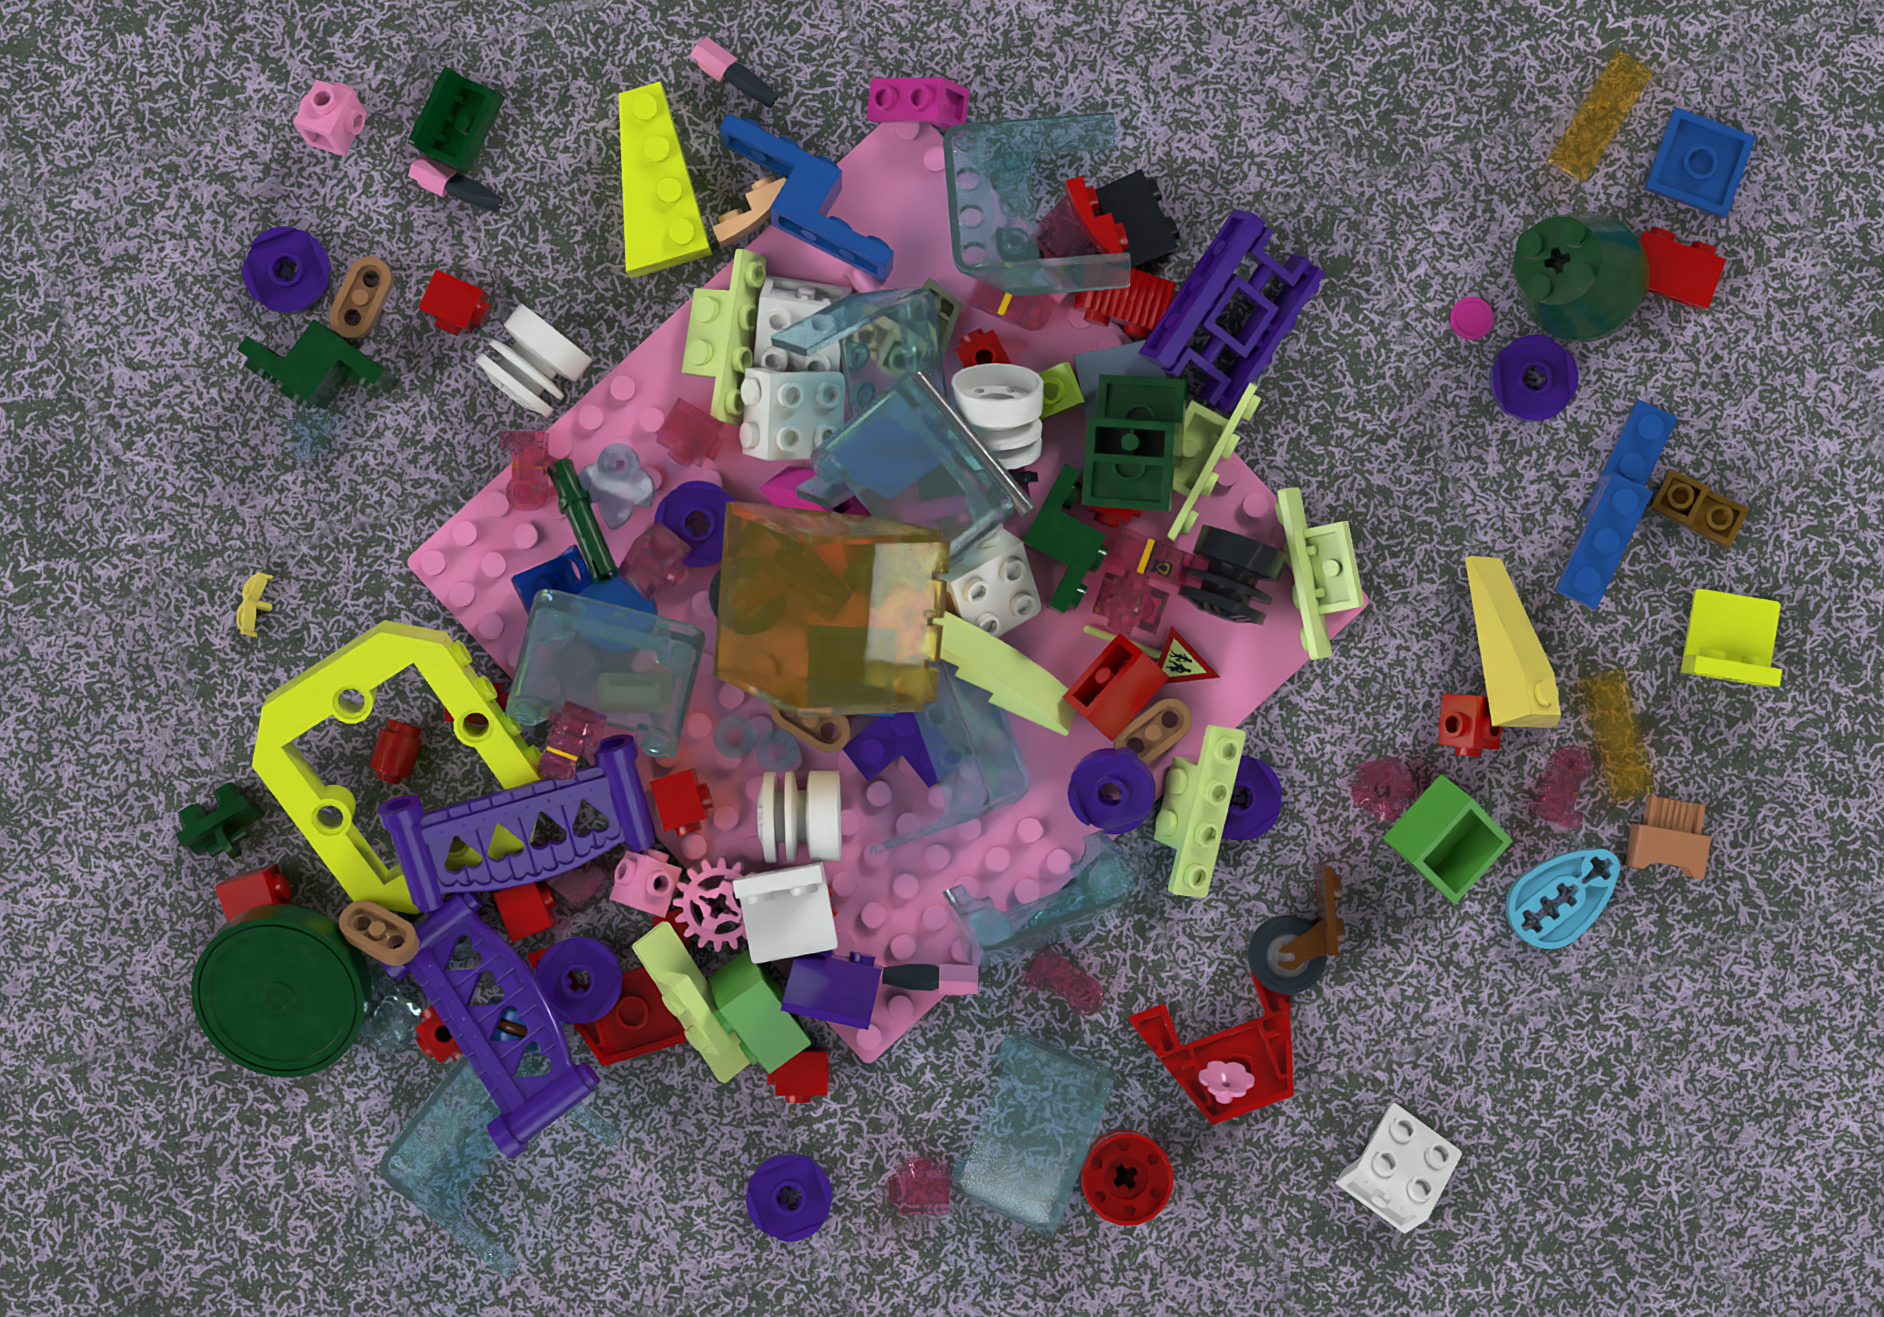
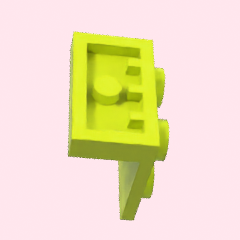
M1695 589L1680 673L1763 687H1780L1782 669L1771 668L1781 604L1778 601L1706 589Z

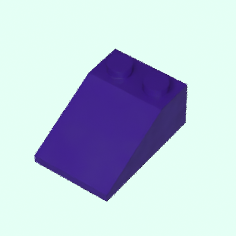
M833 949L795 956L780 1011L868 1030L883 965L874 964L876 957L850 951L849 958L832 954Z

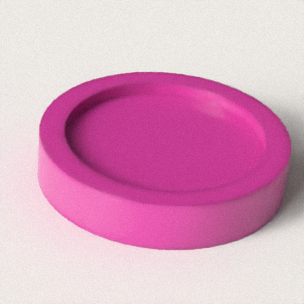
M1466 297L1458 301L1452 308L1450 324L1453 331L1461 338L1476 340L1486 335L1491 329L1493 312L1489 304L1483 299Z

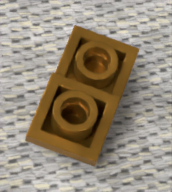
M1670 469L1651 506V509L1727 549H1730L1749 512V508L1710 491L1709 486Z

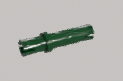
M571 459L558 460L553 463L556 471L551 465L547 468L548 476H550L559 498L558 508L562 515L565 514L569 520L593 582L595 584L607 583L613 580L612 576L617 577L620 571L613 560L591 507L592 497L589 491L585 492L573 461Z

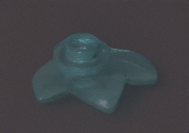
M613 443L608 445L600 453L597 463L584 467L578 475L585 492H590L593 500L592 503L598 502L601 515L611 530L618 529L630 519L635 505L651 507L655 495L653 480L646 471L640 468V461L636 451L626 444ZM619 458H623L625 467L622 472L618 473L615 469V463Z

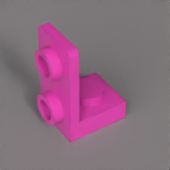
M944 77L874 78L870 83L867 120L874 123L928 122L947 131L965 132L970 89Z

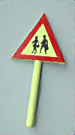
M1085 625L1083 628L1085 633L1109 642L1117 636L1090 625ZM1172 625L1162 651L1129 640L1146 655L1158 659L1157 665L1169 676L1164 684L1221 678Z

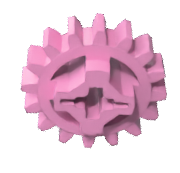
M721 856L717 866L714 867L710 859L707 858L702 861V872L694 867L687 870L688 876L692 880L691 882H678L676 887L684 892V896L675 898L673 905L683 907V912L675 920L676 922L687 921L689 924L684 933L686 938L694 933L700 936L698 947L702 948L711 940L714 941L715 952H720L724 946V941H728L734 950L740 946V935L747 939L740 898H735L732 881L736 877L757 874L758 872L753 870L747 875L741 872L744 861L739 860L733 867H729L727 856ZM711 876H725L720 885L714 887L700 884L704 879ZM724 894L727 896L726 904L731 907V910L725 909L720 914L715 911L716 903L711 898L716 899L719 895ZM693 902L700 905L704 916L702 923L695 915ZM729 920L742 924L731 931L717 932L721 923Z

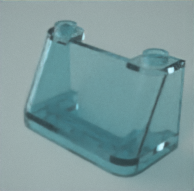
M905 375L884 389L817 446L810 455V458L813 460L812 467L818 477L825 483L831 481L836 485H840L845 482L898 547L896 571L906 584L910 586L914 584L919 592H922L997 534L1014 513L1013 503L1005 490L913 379Z
M540 590L535 594L506 703L505 716L513 718L522 725L534 726L546 721L549 718L550 711L633 731L636 732V743L645 754L655 758L667 756L676 759L700 669L706 636L701 629L689 623L558 590Z
M1103 830L1082 837L1085 844L1083 856L1078 862L1069 864L1075 885L1005 912L995 908L990 896L981 899L974 898L962 884L942 891L965 955L976 966L983 968L991 967L1113 920L1125 909L1134 884L1133 873L1126 853L1106 833H1102Z
M1016 1029L1013 1038L1004 1037L998 1051L996 1060L1003 1062L1001 1074L971 1151L968 1152L966 1159L957 1157L949 1181L956 1183L954 1187L955 1193L1036 1232L1053 1238L1108 1101L1116 1074L1110 1065Z

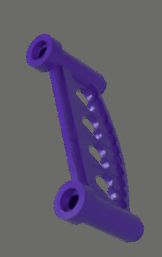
M620 734L607 737L595 743L591 748L595 760L594 765L429 812H424L420 797L417 795H403L381 804L377 809L382 828L390 832L413 905L417 906L420 912H430L444 904L443 897L446 893L484 892L519 887L570 871L604 854L620 843L629 845L631 851H642L653 846L656 832L635 763V759L639 754L634 737L629 734ZM582 799H585L609 819L608 825L601 830L591 828L588 833L583 835L576 834L572 830ZM540 811L566 830L567 834L563 840L559 842L549 840L546 845L541 847L531 844L530 838ZM496 824L502 825L524 843V848L521 852L517 854L506 852L500 859H494L488 855L487 851ZM454 836L459 837L481 855L482 859L479 864L475 866L464 864L458 871H450L446 868L445 861Z
M451 893L443 899L444 904L440 908L426 912L412 923L420 942L419 950L413 959L398 966L387 965L379 960L378 962L397 981H400L412 972L502 1112L487 1123V1130L491 1139L505 1156L515 1159L529 1148L528 1141L594 1092V1087L600 1081L588 1063L582 1062L580 1065H577L573 1062L557 1014L533 972L517 952L478 917V909L483 906V901L478 893ZM463 936H468L472 941V950H477L481 955L480 965L475 969L446 971L458 940ZM398 944L394 946L393 949H396L402 946L403 944ZM486 971H491L495 977L494 985H499L504 990L503 1000L499 1004L469 1006L481 975ZM509 1006L515 1007L518 1012V1020L525 1022L528 1031L526 1036L521 1040L492 1042L504 1010ZM531 1042H537L541 1047V1056L547 1057L551 1062L550 1071L544 1076L515 1077L527 1046Z

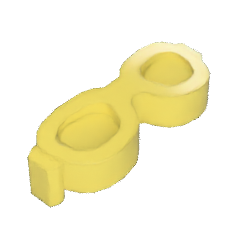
M257 572L246 581L242 591L243 602L238 607L236 615L237 625L241 634L257 638V633L254 632L256 609L267 612L272 610V604L259 601L267 581L273 578L272 575Z

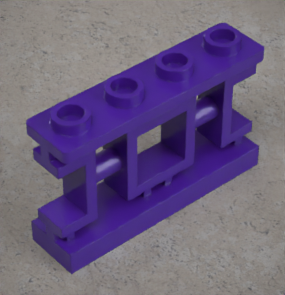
M1233 209L1138 352L1150 363L1159 365L1160 369L1167 374L1177 377L1187 363L1191 364L1209 378L1197 397L1207 402V405L1213 410L1227 415L1233 414L1249 383H1253L1257 376L1269 366L1272 360V353L1282 338L1286 337L1293 330L1296 317L1306 302H1309L1317 294L1320 286L1319 283L1325 275V271L1318 266L1311 265L1306 257L1291 254L1284 267H1282L1263 251V248L1274 232L1269 227H1265L1266 223L1256 214ZM1244 255L1258 264L1247 282L1233 273ZM1271 276L1281 284H1285L1273 303L1261 294ZM1235 291L1256 307L1236 339L1214 323ZM1197 326L1210 336L1199 354L1190 347L1185 346ZM1224 347L1237 356L1226 375L1213 366Z

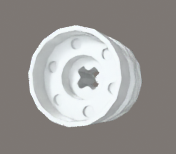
M520 303L504 323L505 329L516 342L512 347H509L500 341L492 339L489 345L504 357L496 364L481 352L475 361L481 365L490 381L523 408L539 412L548 418L554 409L539 398L542 392L546 389L561 401L564 398V394L552 381L553 378L559 374L570 381L576 382L593 360L547 322Z
M991 363L968 367L953 375L951 381L952 406L1006 470L1029 465L1040 457L1043 424L1038 417L1041 416L1043 409L1044 381L1039 374L1028 368L1012 364ZM952 433L950 448L953 457L965 465L982 469Z
M839 770L810 771L806 790L799 791L793 771H786L785 791H778L776 772H764L763 784L757 800L758 837L764 850L766 863L778 861L779 843L786 844L787 862H795L799 842H807L812 862L841 860Z

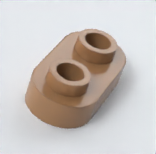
M366 256L356 260L350 267L329 312L332 328L342 337L350 340H359L366 337L374 328L394 285L393 272L384 261L377 257ZM372 272L378 273L379 283L375 287H367L365 283L366 276ZM352 311H358L361 315L360 322L355 326H349L347 323V315Z
M786 687L775 694L771 701L770 712L774 722L781 728L819 751L826 753L842 749L849 741L851 726L844 714L806 712L807 692L798 687ZM790 700H796L801 706V711L796 717H790L785 712V705ZM831 722L837 726L838 733L835 738L826 739L822 735L821 729L825 723Z
M1165 698L1159 700L1122 730L1114 740V748H1127V743L1131 738H1140L1143 742V748L1137 753V756L1147 765L1186 736L1192 725L1191 711L1185 703L1178 699ZM1167 711H1172L1177 716V723L1171 728H1166L1161 721L1162 715Z
M360 900L353 902L342 911L339 917V927L347 942L387 965L398 966L405 964L413 959L419 950V938L412 924L372 901ZM370 925L368 929L359 931L363 926ZM398 944H403L402 946L393 949L394 946Z

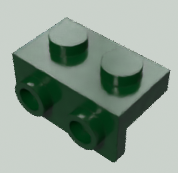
M444 67L438 80L433 85L432 92L419 118L413 126V130L408 138V144L427 157L468 174L506 97L491 88L464 78L451 68Z

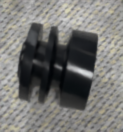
M1202 525L1193 553L1209 562L1207 570L1186 568L1184 575L1202 584L1200 589L1181 584L1177 595L1188 600L1198 610L1234 623L1263 625L1266 614L1249 607L1250 601L1267 605L1271 604L1272 598L1256 588L1258 580L1279 582L1288 555L1248 537L1213 526Z

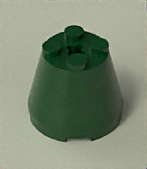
M1576 211L1551 217L1538 222L1528 231L1523 232L1516 242L1514 273L1523 308L1538 327L1555 337L1571 342H1592L1606 338L1627 325L1626 321L1636 311L1643 295L1647 294L1650 268L1644 246L1633 231L1610 215L1595 211Z

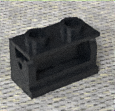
M1139 169L1095 190L1100 215L1112 213L1114 223L1122 222L1129 246L1122 249L1124 254L1122 262L1125 266L1139 270L1166 257L1169 252L1170 254L1176 252L1178 248L1176 241L1180 239V234L1173 218L1170 215L1164 218L1157 203L1162 200V195L1152 176L1146 179L1142 169Z

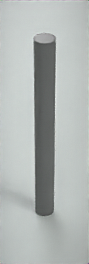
M920 370L913 375L909 382L1018 513L1024 517L1036 507L1033 501L927 374Z

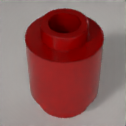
M393 719L387 720L386 727L380 728L368 766L376 770L374 778L396 785L400 784L401 778H411L422 740L419 739L421 728Z

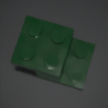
M315 319L312 320L285 358H282L272 349L249 336H246L237 348L239 352L247 357L243 364L244 366L274 385L279 380L283 383L279 391L296 404L302 405L308 410L313 405L325 410L349 377L374 394L379 388L390 394L400 381L352 344Z
M1099 374L1096 417H1087L1081 505L1171 511L1174 467H1181L1188 380Z
M1066 463L1023 540V545L1026 548L1067 569L1047 605V608L1060 615H1063L1067 608L1073 611L1077 609L1088 589L1087 586L1081 583L1088 570L1093 573L1097 572L1109 548L1102 545L1106 537L1105 534L1060 511L1061 507L1067 510L1071 509L1083 487V484L1076 481L1081 471Z

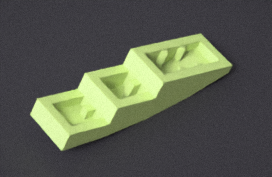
M937 607L931 617L920 650L956 665L957 669L954 676L991 692L988 702L1064 736L1068 735L1076 710L1062 698L1069 690L1067 687L1015 648L981 628Z

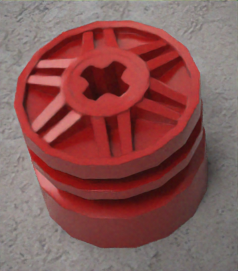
M1132 1129L1112 1130L1098 1136L1085 1149L1079 1165V1184L1088 1204L1102 1219L1119 1226H1134L1154 1219L1167 1205L1173 1190V1169L1166 1153L1147 1135ZM1121 1164L1126 1169L1134 1167L1136 1170L1131 1174L1134 1182L1129 1186H1126L1123 1182L1115 1184L1113 1181L1118 1176L1115 1169Z

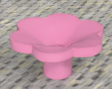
M1212 1061L1208 1063L1207 1069L1201 1070L1199 1073V1081L1208 1086V1091L1214 1094L1216 1100L1220 1103H1230L1233 1097L1244 1096L1246 1089L1252 1088L1255 1080L1252 1074L1245 1072L1243 1065L1236 1062L1225 1064L1221 1061Z

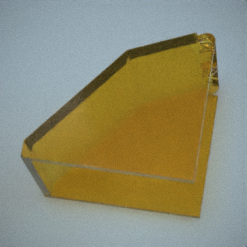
M726 502L713 676L795 717L924 711L925 702H936L939 669L928 667L929 660L936 663L940 662L943 625L932 622L933 618H944L947 581L936 578L937 572L948 574L951 541L940 539L941 530L881 517L746 502Z

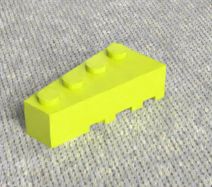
M661 82L619 93L626 273L632 279L713 255Z

